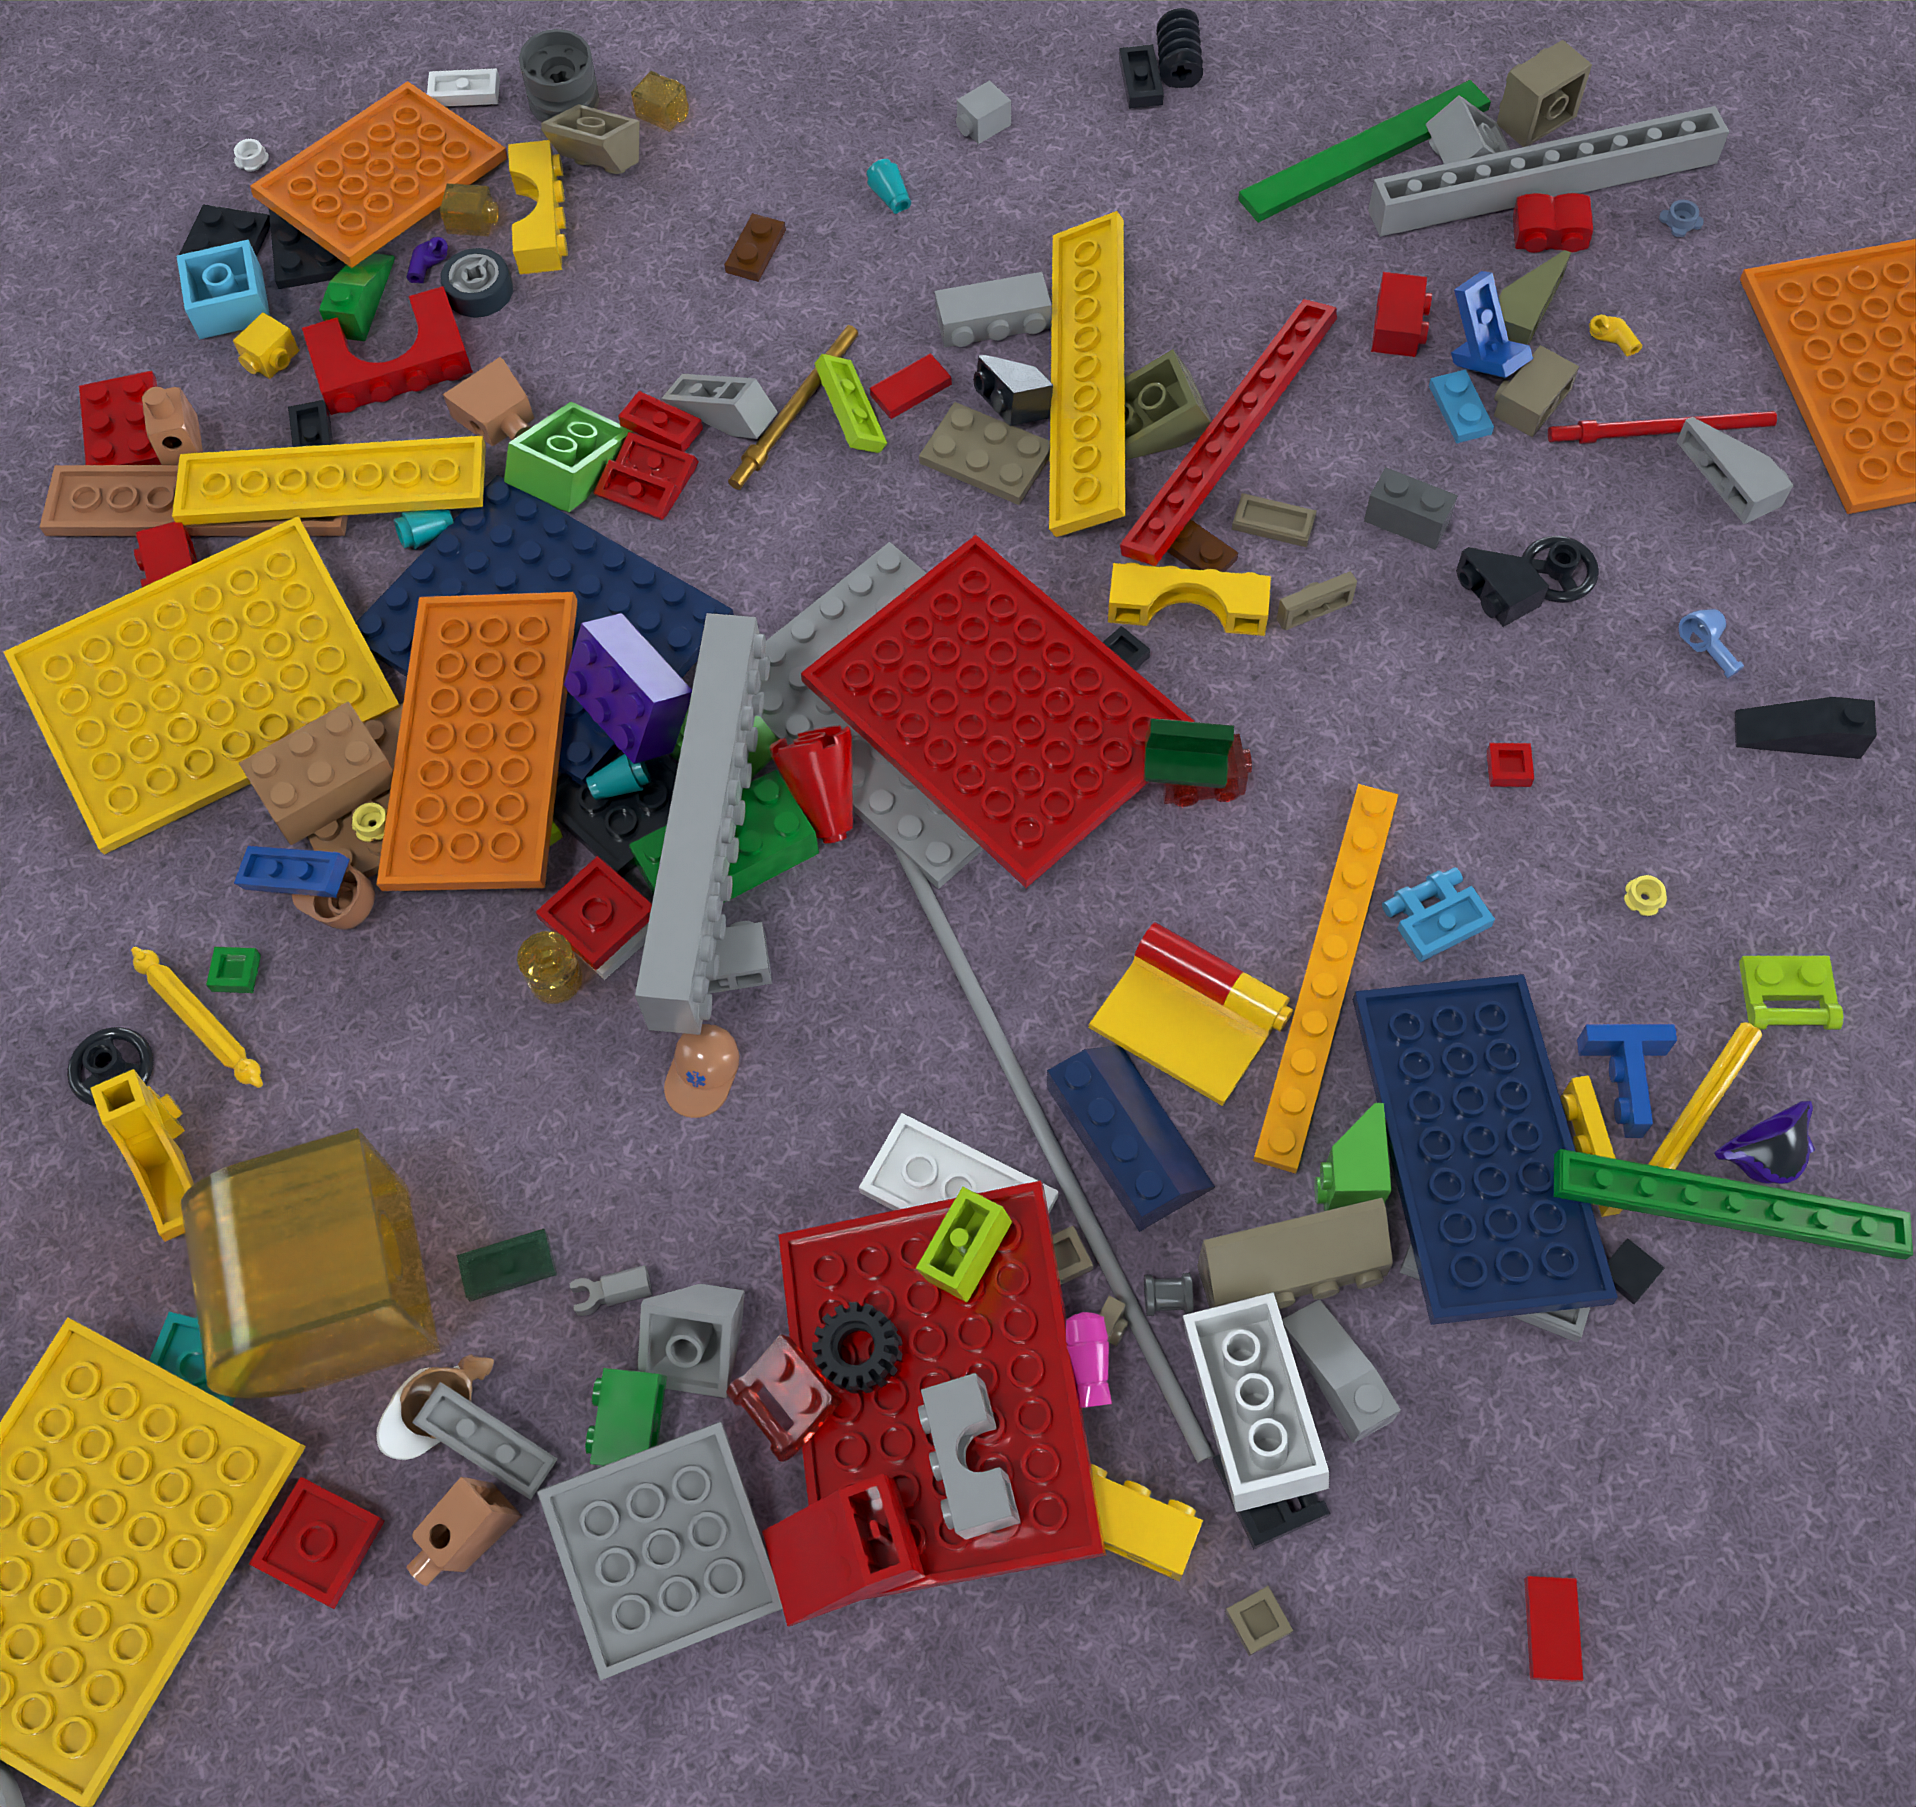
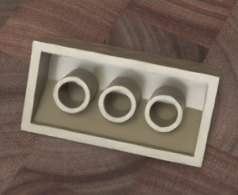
M1383 1198L1374 1199L1203 1240L1197 1268L1209 1309L1273 1292L1278 1308L1282 1309L1293 1305L1296 1302L1295 1297L1312 1294L1313 1299H1324L1339 1293V1287L1356 1283L1358 1289H1365L1382 1283L1384 1281L1383 1276H1387L1393 1264Z

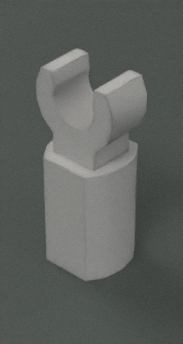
M646 1265L603 1275L600 1278L601 1280L596 1282L587 1278H579L569 1283L573 1293L581 1291L590 1292L586 1302L574 1305V1311L579 1316L591 1315L597 1311L601 1304L606 1303L609 1307L653 1296Z

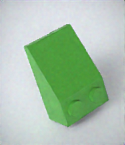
M569 402L508 443L504 482L551 504L556 509L569 513L588 498L598 484L608 460L615 461L628 432H634L576 403Z

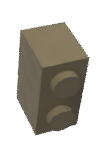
M1541 345L1532 355L1533 359L1514 372L1515 377L1510 382L1505 380L1500 385L1494 397V400L1498 402L1494 416L1532 438L1571 391L1580 367Z

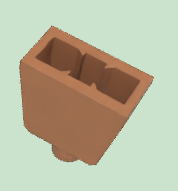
M501 357L443 394L451 417L475 435L483 436L484 441L491 446L496 445L506 437H509L511 440L515 439L531 428L527 423L534 419L527 395Z
M152 387L148 389L142 396L146 432L161 464L179 465L180 454L203 453L198 415L181 388L163 389L161 387ZM173 436L182 441L178 448H174L172 443L176 442Z
M460 1477L413 1531L412 1537L421 1547L422 1551L407 1565V1569L424 1586H428L441 1571L465 1572L522 1515L492 1482Z

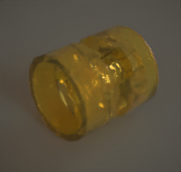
M542 931L531 935L522 943L518 950L517 963L531 993L538 1000L547 1004H559L568 1001L577 994L582 985L583 973L569 941L563 935L554 931Z

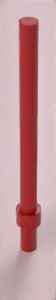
M1775 411L1694 416V418L1717 430L1771 427L1777 423ZM1691 417L1597 423L1596 420L1578 421L1577 425L1551 426L1548 428L1547 435L1549 442L1579 440V444L1596 443L1597 439L1672 434L1680 433L1685 420Z

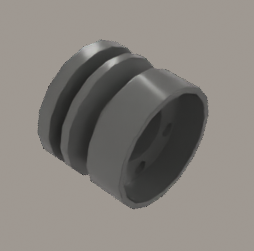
M562 29L546 30L530 37L522 46L518 58L530 111L536 119L544 122L578 104L597 109L600 101L590 46L584 38L572 31Z

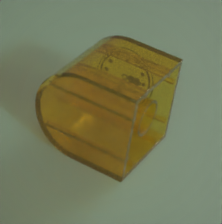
M358 1128L230 1165L204 1177L190 1187L182 1197L180 1207L207 1385L213 1392L236 1398H266L297 1394L441 1352L408 1186Z

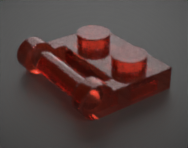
M782 1334L777 1337L748 1372L734 1380L726 1391L731 1401L736 1406L744 1408L770 1441V1450L780 1462L787 1461L797 1454L842 1403V1399L790 1337ZM763 1385L795 1423L788 1431H785L756 1393Z

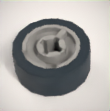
M472 248L454 254L444 264L440 273L441 286H444L452 310L462 316L478 318L492 315L500 311L510 301L513 294V282L506 262L501 255L489 249Z

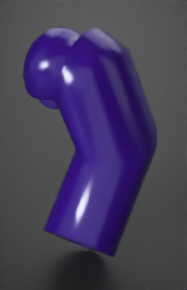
M433 237L430 241L415 247L406 276L410 283L423 284L427 269L446 258L448 244L443 238Z

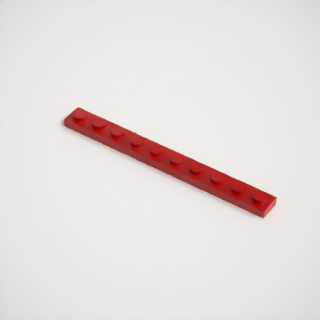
M1306 299L1301 301L1120 543L1122 556L1156 567L1337 320L1336 307Z

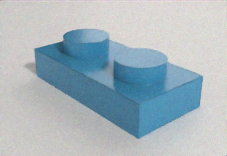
M1466 369L1430 379L1429 388L1456 444L1492 435L1494 426Z

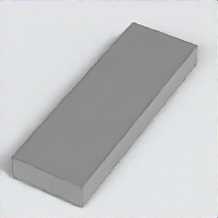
M441 1382L412 1422L530 1500L557 1461L556 1457Z

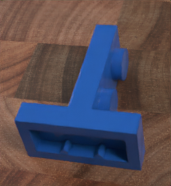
M1481 271L1454 289L1467 342L1451 352L1455 365L1506 378L1533 359L1530 345L1508 340L1493 273Z
M1586 1024L1577 1039L1579 1056H1611L1609 1060V1077L1612 1083L1618 1084L1619 1097L1615 1099L1614 1116L1617 1124H1623L1625 1138H1643L1653 1125L1644 1056H1666L1677 1041L1675 1024Z

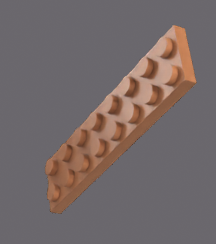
M55 465L40 529L45 536H136L138 531L174 522L172 512L178 465ZM348 515L300 518L309 536H345ZM290 519L185 525L190 536H256Z

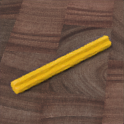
M1748 1022L1740 1024L1648 1165L1674 1170L1677 1168L1761 1039L1762 1032L1759 1028L1754 1027Z

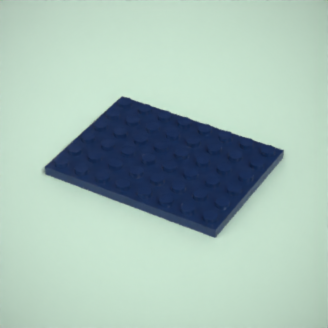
M496 475L484 488L483 507L465 508L453 520L454 523L445 528L355 623L373 656L407 677L419 597L574 592L578 601L571 658L581 623L622 613L672 669L683 678L698 661L706 614L734 615L732 608L541 499L505 483L504 478ZM567 689L558 771L562 774L567 773L572 777L573 781L583 786L587 783L586 778L604 768L620 749Z

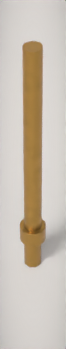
M847 325L825 354L841 358L858 336L857 329ZM816 367L811 371L758 442L751 444L741 456V464L728 479L731 487L740 490L755 470L759 471L766 463L768 452L822 383Z

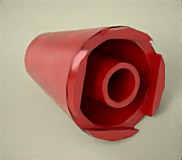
M841 725L817 728L797 733L798 738L793 740L794 743L787 744L786 737L772 743L769 746L771 756L790 793L816 832V837L822 838L825 844L846 839V832L853 828L852 734L850 727L846 726L843 730Z

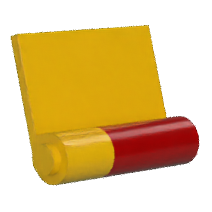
M1154 922L1141 939L1135 952L1133 963L1093 1017L1088 1028L1223 1106L1272 1030L1276 1029L1281 1032L1289 1020L1293 1009L1287 1006L1290 998Z

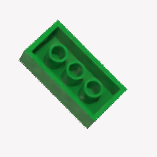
M777 769L752 781L749 788H743L741 800L745 801V818L743 825H736L735 838L739 839L738 859L736 863H730L728 876H732L731 899L819 854L816 832L790 793ZM667 825L629 844L636 866L653 895Z

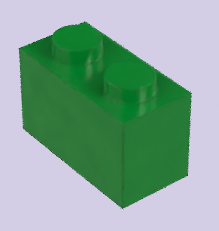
M603 1368L602 1378L595 1380L592 1394L593 1406H598L595 1426H589L585 1443L586 1454H591L590 1464L604 1466L658 1445L667 1376L656 1373Z

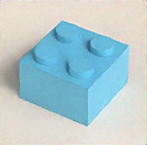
M249 240L177 255L184 308L199 339L243 330L262 312L270 316L263 271Z

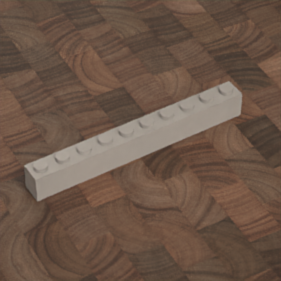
M1716 106L1382 177L1374 179L1368 211L1381 237L1514 208L1517 197L1525 194L1541 193L1555 197L1567 193H1584L1718 163L1729 130Z

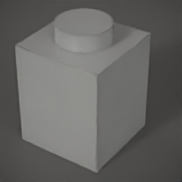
M990 80L957 99L956 124L959 131L964 136L969 135L976 143L980 144L1011 125V100Z

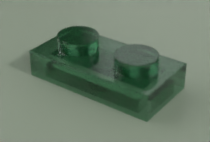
M544 1228L456 1255L465 1296L469 1302L557 1275L548 1233Z

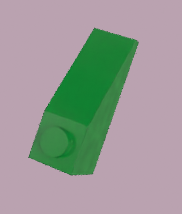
M373 253L353 268L346 265L329 282L319 312L323 321L337 317L347 340L366 341L395 260L394 255Z

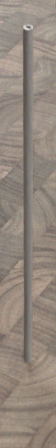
M892 846L1115 1298L1126 1304L1124 1316L1129 1322V1326L1197 1464L1207 1458L1214 1457L1189 1403L926 876L904 853Z

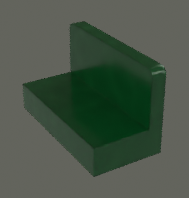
M1151 718L1145 736L1144 780L1156 783L1225 788L1228 775V754L1234 742V726Z

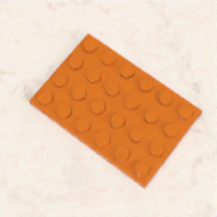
M407 81L250 185L255 199L353 268L507 159V154L504 146Z

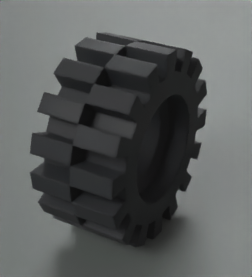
M849 1302L850 1308L848 1309L843 1305H839L834 1308L837 1313L835 1316L831 1317L827 1313L822 1318L826 1323L825 1327L822 1329L817 1326L814 1334L819 1338L818 1342H812V1351L817 1354V1357L814 1358L816 1366L822 1370L821 1373L842 1390L846 1389L850 1393L858 1394V1390H862L865 1393L874 1392L872 1386L877 1384L882 1388L888 1383L884 1378L889 1373L894 1377L898 1371L894 1364L895 1361L901 1362L903 1355L898 1350V1346H903L901 1337L896 1333L898 1329L880 1310H876L872 1305L865 1303L863 1307L858 1302ZM856 1331L870 1333L874 1341V1350L871 1357L859 1365L847 1364L841 1353L842 1344L846 1337Z

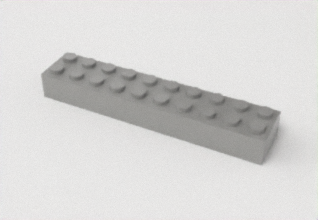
M706 614L635 992L636 1000L648 1030L700 1035L703 1020H709L711 1016L712 994H707L709 981L716 980L719 970V955L714 954L716 941L723 940L725 935L726 917L724 914H721L723 901H730L732 876H728L730 863H736L738 859L739 839L735 838L736 825H743L745 801L741 800L743 788H749L751 783L752 767L751 763H747L749 752H755L757 748L758 730L757 727L753 726L755 716H761L763 712L764 693L760 691L761 681L768 680L770 671L769 656H764L766 637L765 634H759L756 617Z

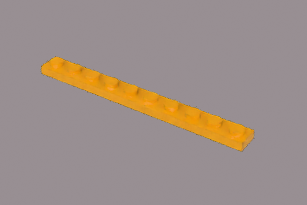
M1361 784L1357 786L1254 1155V1162L1295 1174L1297 1172L1399 794Z

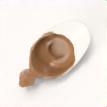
M470 1354L463 1357L454 1368L429 1367L420 1369L411 1375L392 1395L391 1401L379 1421L376 1436L381 1452L390 1458L408 1460L424 1454L441 1441L412 1422L440 1382L471 1402L473 1381L476 1379L483 1380L485 1376L489 1375L494 1360Z

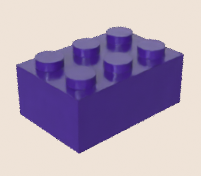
M622 613L581 623L564 686L633 764L673 753L690 704L692 689Z

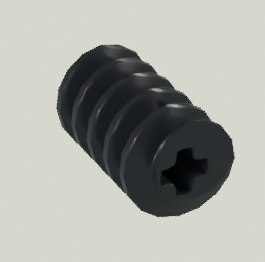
M1173 9L1166 12L1159 19L1156 27L1159 73L1162 81L1168 87L1191 88L1199 83L1203 76L1199 18L1190 9Z

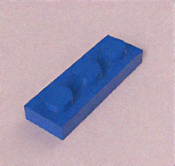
M248 846L234 884L244 890L336 898L350 859L339 852Z

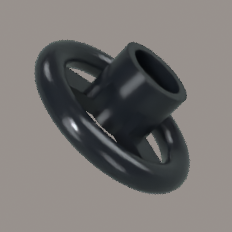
M1565 536L1543 537L1531 543L1522 554V557H1525L1538 573L1548 574L1551 578L1558 580L1564 590L1558 591L1548 588L1545 600L1560 603L1576 601L1589 594L1597 583L1599 567L1595 556L1584 544L1573 538ZM1550 548L1546 560L1534 559L1537 553ZM1581 558L1585 563L1587 575L1584 582L1577 586L1572 575Z
M111 1027L97 1031L84 1039L73 1052L67 1069L69 1086L79 1100L96 1107L90 1089L95 1085L132 1069L147 1084L154 1065L152 1049L142 1035L128 1028ZM113 1040H123L132 1044L139 1053L140 1065L125 1062L120 1051L114 1046ZM82 1064L91 1073L84 1082H82L81 1078Z

